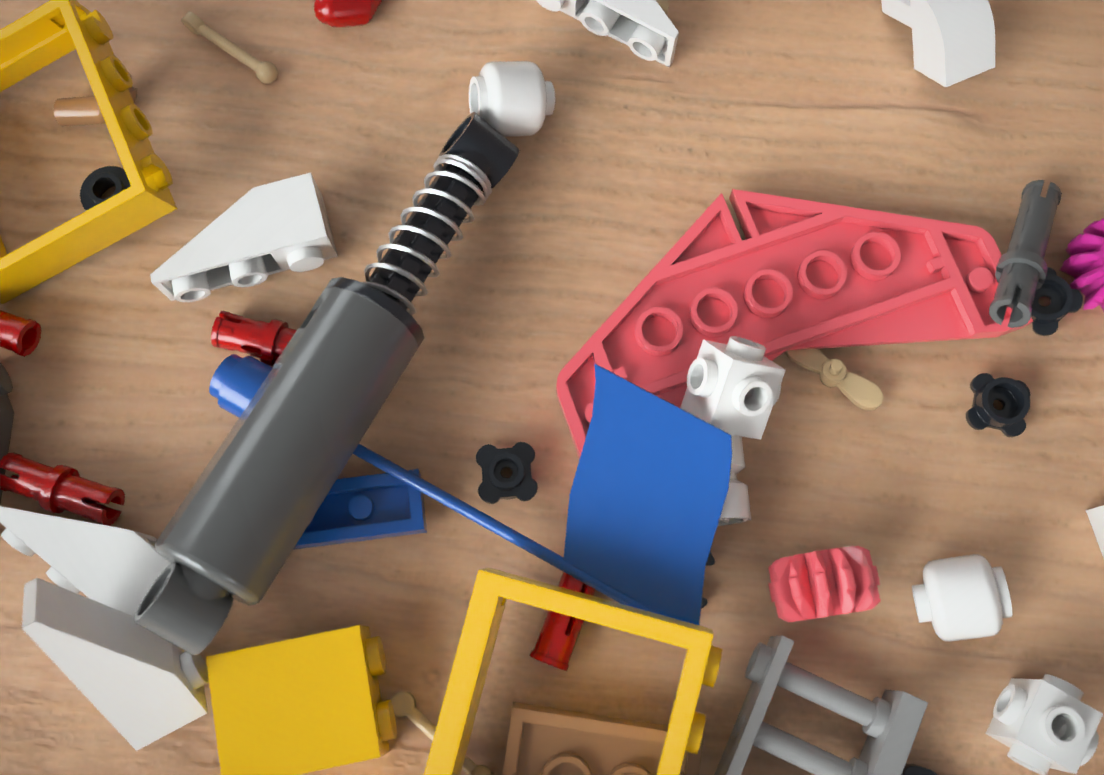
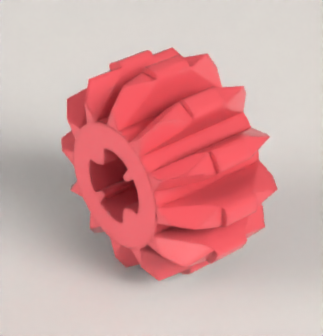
M847 546L796 554L777 559L768 567L771 583H768L771 601L775 602L778 618L787 622L872 610L881 602L877 586L880 585L877 567L873 566L870 550L861 546Z

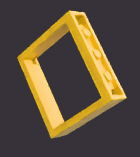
M50 0L0 29V92L76 49L131 186L7 254L0 236L1 304L10 301L177 209L169 186L173 184L172 176L165 163L154 153L148 138L153 134L152 127L144 113L134 104L129 92V88L133 86L131 76L122 62L114 55L109 43L113 39L112 30L99 11L94 10L90 12L76 0Z
M490 567L479 569L424 775H461L507 599L687 649L656 774L679 775L685 752L697 755L703 736L706 714L695 711L701 685L713 688L720 666L722 648L711 645L714 636L712 629Z

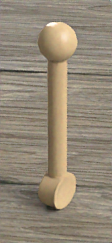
M190 11L181 19L182 23L196 35L201 34L256 71V76L261 82L267 84L276 80L278 70L273 63L268 61L260 62L205 25L197 15Z
M404 691L394 694L390 700L394 715L397 717H408L433 741L436 726L416 708L414 696ZM467 755L465 756L462 770L468 775H493L489 767L485 765L477 766Z

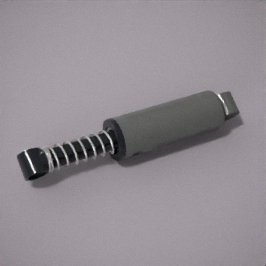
M475 111L464 119L445 143L438 159L433 165L434 171L428 173L424 179L425 189L416 191L412 197L414 207L403 210L401 213L402 225L392 227L388 233L390 244L379 246L376 251L378 262L365 267L366 282H359L344 277L332 278L309 315L274 363L267 378L155 543L156 551L171 563L163 570L143 598L134 617L135 623L196 656L210 644L222 627L232 607L233 599L247 605H255L266 594L424 340L422 328L412 316L416 312L411 303L415 296L427 295L428 292L424 281L427 277L439 276L440 273L436 263L438 259H449L451 257V252L447 245L450 241H460L463 238L459 226L461 223L473 222L472 206L483 205L486 202L492 189L509 171L519 154V148ZM436 176V178L429 187V182L431 178ZM424 194V196L418 203V198L420 197V195ZM412 212L411 216L406 222V217L408 213ZM401 230L394 240V235L396 231ZM386 249H388L387 252L385 253V255H384L383 258H382V253H383V251L386 250ZM376 268L372 275L369 276L371 269Z

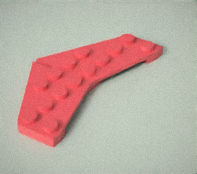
M732 189L729 199L746 240L742 241L721 193L562 368L557 378L556 394L580 459L593 412L595 392L594 364L613 372L680 408L687 389L688 370L692 362L697 359L703 340L728 344L730 336L745 338L763 345L766 348L764 356L773 361L789 350L995 338L1022 329L1032 323L1033 319L1031 317L1029 322L1021 327H1007L1012 312L1010 307L1006 308L1001 325L991 319L989 308L994 300L998 286L995 271L1002 254L994 238L981 227Z

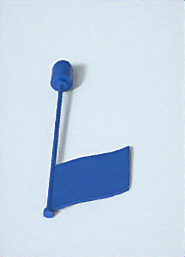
M232 354L224 359L216 369L209 386L210 395L218 399L219 407L240 418L271 372L272 367L252 356L242 358ZM594 364L595 392L592 418L570 491L564 557L361 444H358L353 452L357 457L620 604L700 625L705 567L729 489L732 462L731 434L597 364Z

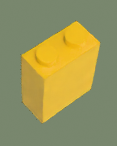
M357 625L206 656L221 775H299L379 758L390 752L388 740L396 739L397 737L395 714L390 700L381 701L377 676L386 674L385 653L380 636L371 637L369 626Z

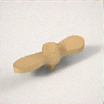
M819 349L789 350L785 352L794 363L820 374V380L825 386L830 388L838 387L857 407L871 411L877 409L882 404L884 398L881 389L873 382L848 372L846 365L841 360H829Z

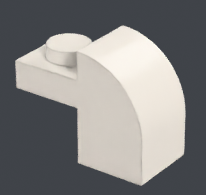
M881 0L883 13L912 28L914 69L942 86H951L995 67V26L988 0Z

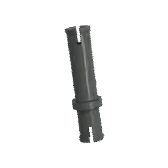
M1045 180L1032 181L1024 187L1007 253L1000 257L995 271L998 286L994 300L990 304L989 314L992 320L1001 325L1006 308L1010 307L1012 312L1007 327L1011 328L1021 327L1031 319L1035 292L1043 285L1048 270L1044 257L1062 193L1055 183L1050 182L1046 197H1041Z

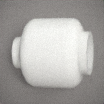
M488 62L481 69L479 76L471 78L469 85L470 114L475 111L503 136L535 135L541 129L545 115H552L554 111L555 92L551 81L544 80L540 68L533 62Z
M978 554L932 560L924 566V584L912 585L919 623L931 621L935 633L943 641L951 642L994 636L1001 630L1003 618H1009L1013 615L1010 593L1002 567L992 568L986 558Z

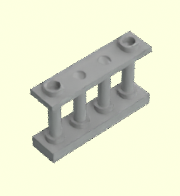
M771 636L767 645L758 643L745 672V678L752 680V683L714 775H741L752 746L814 775H902L928 702L904 691L886 689L882 699L876 697L873 701L868 700L786 662L794 644L793 640L785 636ZM776 686H780L861 724L862 731L867 734V738L859 759L853 757L848 762L763 722Z

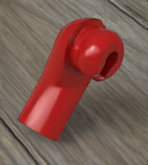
M315 0L314 13L320 22L331 27L362 26L371 21L382 0Z

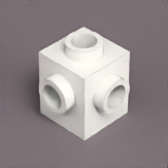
M730 336L728 344L703 340L697 359L692 362L688 370L687 389L680 408L731 435L761 440L772 407L780 396L781 382L786 370L764 356L766 348L754 341L736 336Z
M1045 674L1042 680L1011 678L1008 686L1000 693L995 703L993 718L985 734L1008 746L1010 750L1007 756L1035 773L1047 775L1049 768L1077 774L1079 767L1086 764L1096 751L1099 742V735L1096 729L1103 713L1081 702L1080 700L1084 693L1076 686L1058 677Z

